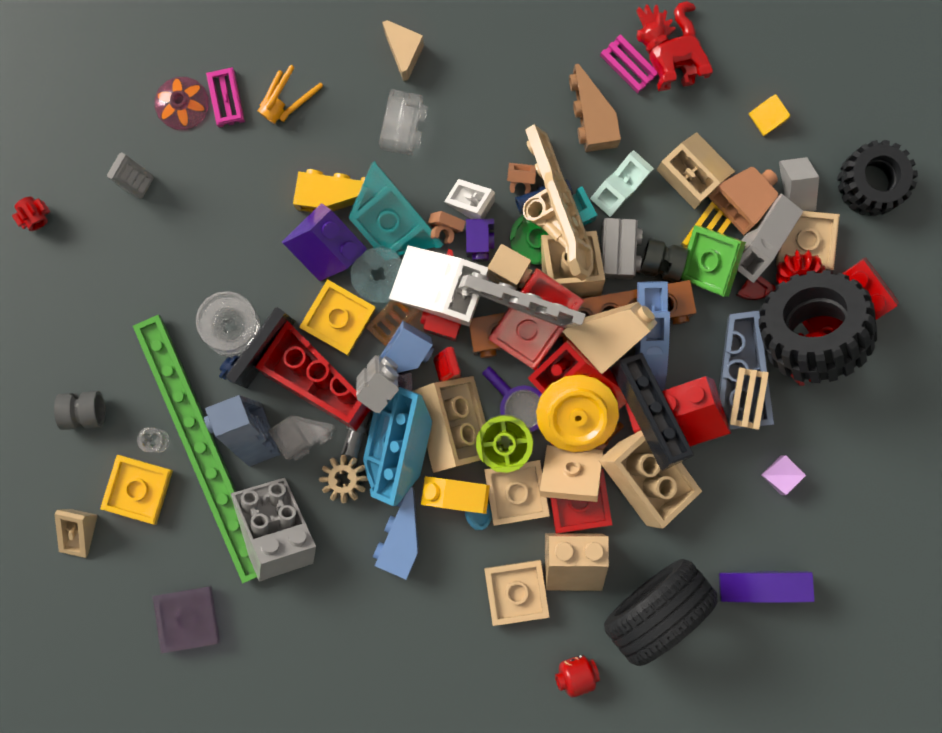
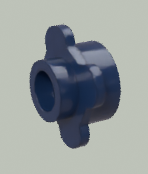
M237 355L233 358L228 357L222 363L219 369L222 371L219 378L229 380L226 378V375L239 359Z

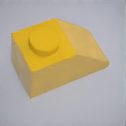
M425 476L421 505L486 514L490 485Z

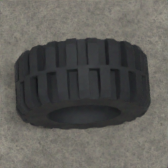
M815 270L807 271V274L803 276L796 274L790 277V281L786 283L783 281L775 287L776 292L771 291L765 298L766 303L761 306L759 312V329L769 361L774 367L779 368L780 373L787 377L793 375L794 380L805 382V379L811 380V383H821V380L829 379V382L838 380V376H849L855 372L854 368L856 366L860 368L867 362V356L872 355L875 349V342L877 341L878 332L875 309L869 292L863 289L862 284L857 280L852 279L850 281L849 276L842 273L834 275L833 271L823 270L822 273H815ZM829 316L843 322L835 331L820 337H805L793 332L800 323L813 317Z

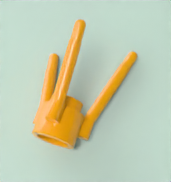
M290 65L282 79L283 72L281 70L277 72L257 111L273 124L278 119L284 122L293 111L316 94L323 87V84H317L284 111L285 104L278 99V96L294 70V66Z

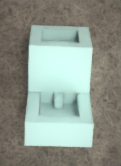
M633 150L617 170L601 184L590 199L611 217L636 191L654 168Z

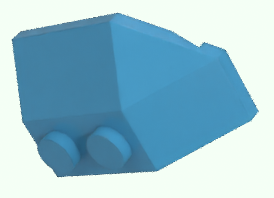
M399 387V391L391 400H388V404L380 413L373 412L363 462L367 479L371 486V497L391 506L398 505L421 474L432 419L420 394Z

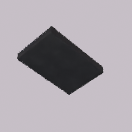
M278 307L275 308L228 372L226 378L247 389L260 372L256 368L257 364L286 321L292 326L296 321Z

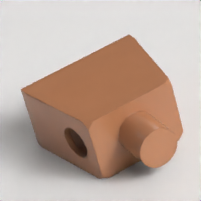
M749 167L719 184L708 197L735 227L745 235L758 223L778 197V192L772 187L778 182V177L772 170H766L760 174L755 167Z

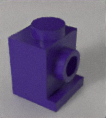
M466 219L467 257H472V261L484 262L489 260V249H494V232H489V230H494V219Z

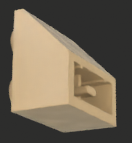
M697 132L677 146L661 161L657 168L660 175L694 210L719 184L726 181L735 172Z

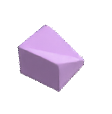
M780 455L761 476L780 495H787L806 475L786 455Z

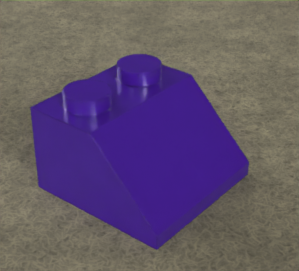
M322 203L282 241L288 250L319 281L348 269L367 250L335 213Z

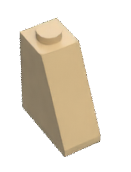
M635 302L584 317L582 325L567 327L563 333L602 374L656 326L657 322L654 314L648 307Z

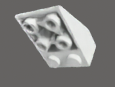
M408 246L389 299L470 327L480 296L458 287L461 278L468 274L472 275V272L488 276V267L462 258Z

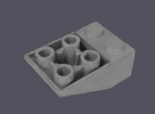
M285 478L231 493L247 552L259 581L313 564L316 545Z

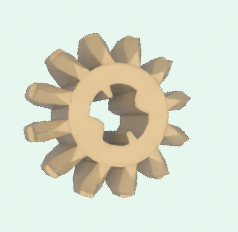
M341 455L340 465L335 458H331L330 463L333 469L328 466L322 467V470L328 473L329 476L320 477L319 481L329 483L328 486L322 489L323 493L334 490L330 497L332 501H335L341 493V502L347 503L348 493L353 500H357L358 495L355 489L365 492L366 488L360 485L359 481H368L367 476H359L358 474L365 470V466L361 465L355 469L354 467L358 461L357 458L353 457L347 465V456ZM345 471L349 473L347 478L351 481L349 485L343 484L342 487L339 485L341 480L337 477L339 473L345 474Z

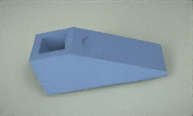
M411 487L397 506L400 508L396 517L390 516L384 530L388 533L385 543L379 542L373 558L377 559L376 567L403 579L408 578L419 552L414 487Z

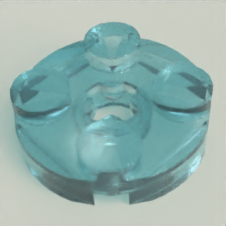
M384 246L367 249L351 267V284L362 298L371 302L386 303L390 301L389 297L402 264L400 255ZM380 267L383 268V274L386 278L384 280L379 279L378 281L373 280L372 269L378 270Z

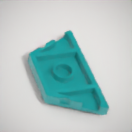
M374 161L368 170L349 214L350 221L384 260L397 258L405 254L408 246L420 249L442 247L444 245L439 237L437 239L431 238L432 228Z

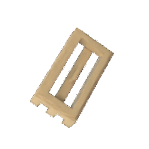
M739 368L729 425L759 430L769 372ZM744 375L750 377L743 418L740 421L737 420ZM756 377L761 378L754 420L751 423L748 420Z

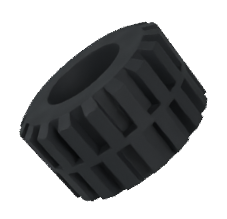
M878 140L871 141L868 145L864 144L858 148L840 167L842 172L837 177V181H842V183L837 187L839 192L843 191L845 194L841 197L844 202L848 200L851 203L850 209L855 210L859 208V214L866 215L868 212H870V216H877L880 213L883 215L904 203L912 195L911 191L915 189L917 184L913 179L918 177V172L912 169L916 163L914 159H908L907 156L910 153L907 150L903 152L899 150L901 145L894 143L890 146V141L883 140L878 143ZM866 166L878 167L886 174L888 178L887 191H878L868 184L865 177Z

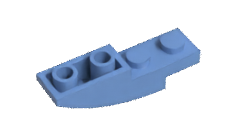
M637 282V302L652 311L657 324L635 344V355L643 353L661 391H664L670 336L668 282Z

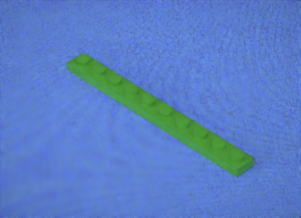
M156 315L133 325V328L243 584L256 578L257 575L250 561L231 498V493L237 491L215 440L206 427L203 412L163 319L160 315Z

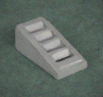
M122 152L119 153L107 174V177L121 189L139 199L144 197L154 179V176Z

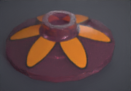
M175 77L166 81L158 89L155 96V110L158 118L166 126L176 130H187L197 126L205 118L209 108V98L204 87L197 80L189 77ZM182 96V103L176 104L175 99Z

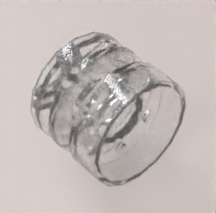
M229 291L218 292L206 298L198 308L195 319L197 332L209 348L221 356L231 358L235 355L241 356L261 328L260 318L250 302L242 295ZM234 322L237 329L230 330L228 333V330L225 328V326L227 324L232 325Z

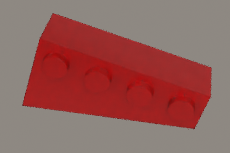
M286 321L256 368L268 379L357 431L370 409L357 400V391Z

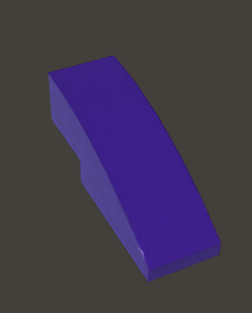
M753 571L719 573L721 602H814L813 572Z

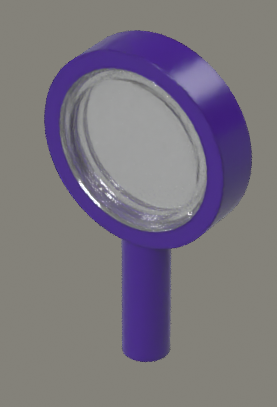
M490 366L484 370L482 375L504 396L500 405V415L515 416L523 420L531 432L537 430L539 427L536 409L542 393L534 387L525 385L511 389Z

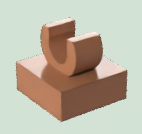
M509 163L507 181H511L510 192L514 193L517 183H523L525 185V194L530 193L531 184H535V165Z
M443 211L431 213L428 221L429 225L434 226L431 231V238L437 239L440 231H443L445 233L444 244H450L454 240V233L463 232L466 221Z

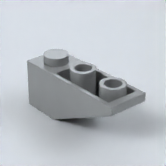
M782 193L772 203L758 223L741 240L746 242L738 271L753 283L773 261L803 213L802 209Z

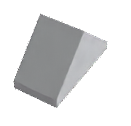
M805 157L779 161L784 196L803 211L815 212L819 175L809 159Z

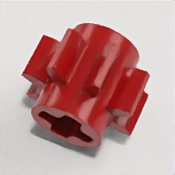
M32 196L25 197L14 205L17 213L13 214L12 217L18 227L21 226L22 229L28 228L29 231H35L47 224L48 219L45 215L50 213V210L40 198L35 200Z

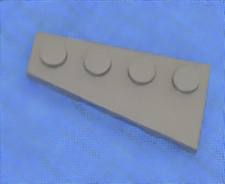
M472 272V275L463 276L458 287L563 328L580 326L585 317L584 313L569 309L561 304L543 300L542 297L535 294H525L516 291V288L509 284L500 282L498 285L489 282V277L476 272Z

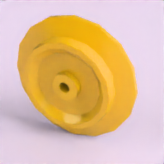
M585 375L565 376L550 384L540 396L536 409L538 427L545 439L558 449L570 452L590 451L605 443L615 431L619 419L618 402L611 389L597 378Z

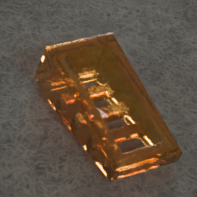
M391 300L366 328L384 346H387L402 321L409 324L422 310L417 308L411 310L407 305ZM396 305L407 315L405 318L393 309ZM387 314L399 323L397 327L385 317ZM380 321L391 331L389 335L377 325Z

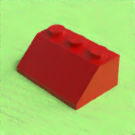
M705 376L662 391L690 447L731 434L714 379ZM626 403L625 405L630 418V422L634 433H636L641 429L628 403Z

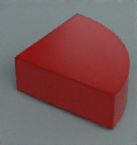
M759 276L754 283L747 279L736 295L746 300H758L768 296L776 288L766 279Z

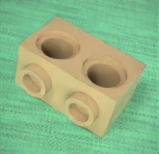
M501 244L488 266L487 277L498 285L500 282L515 287L517 291L519 288L522 289L531 277L533 271L529 269L531 260Z

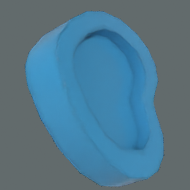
M489 504L487 505L486 514L465 511V516L470 526L475 530H484L488 527L492 520Z

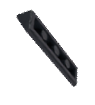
M643 353L618 360L611 368L612 373L662 471L693 457L694 453Z

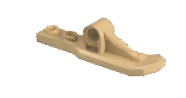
M534 124L525 130L529 139L527 146L536 158L535 168L539 176L543 178L546 189L526 201L523 207V215L526 219L544 229L557 243H560L566 249L567 263L571 274L583 281L590 276L593 270V250L571 191L562 175L549 137Z

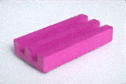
M621 34L600 54L637 94L658 75L654 67ZM618 46H620L649 76H646L640 70V68ZM612 52L642 81L640 84L610 55Z
M233 67L206 73L217 126L224 127L225 124L233 125L234 122H245ZM226 75H229L237 115L232 114L225 80ZM219 77L227 116L223 118L214 80Z

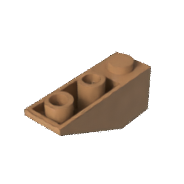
M575 64L573 74L569 75V84L571 91H576L577 101H573L575 118L580 117L581 127L578 128L579 143L584 144L585 152L618 148L621 137L617 113L579 64Z

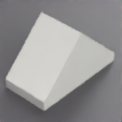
M458 179L444 202L470 219H484L495 202V192L492 189Z

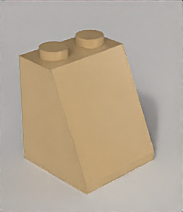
M545 533V590L602 591L609 567L608 536L602 533Z

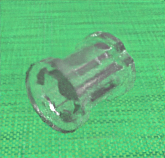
M154 427L142 429L137 437L139 448L145 452L161 453L168 448L170 440L165 430ZM151 435L158 437L155 439L156 445H150L152 441Z

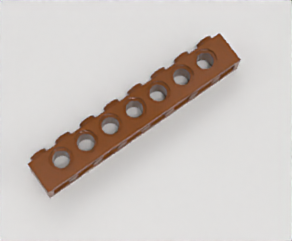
M690 280L668 284V302L671 307L670 321L672 320L673 325L689 322V317L696 314ZM637 289L585 298L578 312L584 313L588 317L601 313L605 309L611 310L637 302ZM505 313L472 318L469 329L474 355L480 354V358L497 356L496 351L503 350L491 342L488 337ZM562 332L557 340H563L564 344L569 338Z

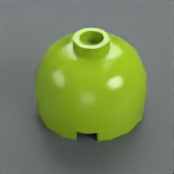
M499 415L483 424L477 435L476 449L482 462H485L492 470L509 473L520 469L528 461L533 451L534 439L530 428L523 420L512 415Z

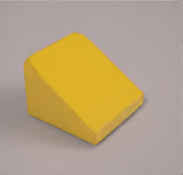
M776 94L748 114L763 136L778 128L790 118L789 112Z

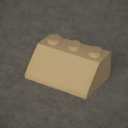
M474 376L436 382L413 390L412 392L422 395L432 419L427 451L433 473L481 461L476 449V440L480 429L486 421Z
M641 430L619 441L598 460L646 526L665 528L702 492L682 462L663 471L660 469Z

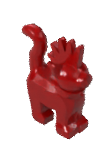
M688 1L679 3L674 10L675 21L682 29L683 36L670 40L667 36L672 34L676 28L669 27L673 22L672 19L665 21L667 10L659 13L658 5H655L652 13L647 4L644 7V11L640 7L636 10L643 29L637 31V40L646 46L650 61L659 74L658 91L670 90L671 82L675 81L677 77L675 68H681L684 76L681 79L683 87L693 85L697 74L709 78L713 73L709 59L702 49L700 41L696 38L693 22L685 16L686 12H692L696 9L695 5Z

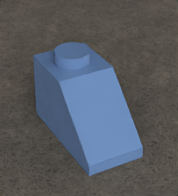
M402 321L380 357L384 358L387 356L398 365L397 373L416 369L422 361L426 363L431 357L434 350L432 338Z

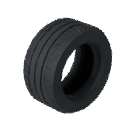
M685 559L677 560L640 586L608 616L604 623L605 633L609 638H612V642L631 664L637 666L646 665L681 642L709 616L718 603L717 592L710 586L707 579L696 569V566L691 561Z

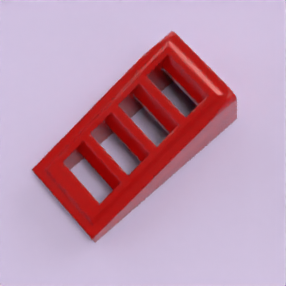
M447 347L434 357L433 362L439 382L459 379L461 377L454 348Z

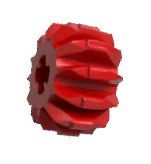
M796 250L794 256L785 254L784 261L778 262L777 282L779 284L783 281L786 283L790 281V277L796 274L799 276L806 275L807 271L815 270V273H822L825 270V266L822 264L821 258L818 255L812 256L809 250L804 254H800Z

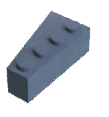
M759 311L730 314L727 319L718 393L728 424L730 422L739 368L767 372L764 344L759 329ZM744 375L737 420L740 421L743 418L750 377ZM756 377L748 420L753 423L761 380L759 377ZM768 380L760 426L774 425ZM729 425L730 430L745 428L740 426Z
M238 395L205 408L208 416L204 417V421L209 433H214L217 439L249 467L281 455L261 402Z

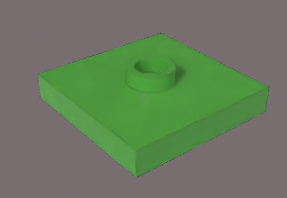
M694 225L688 244L685 267L680 279L684 281L690 280L691 284L721 296L729 297L746 242L700 225Z

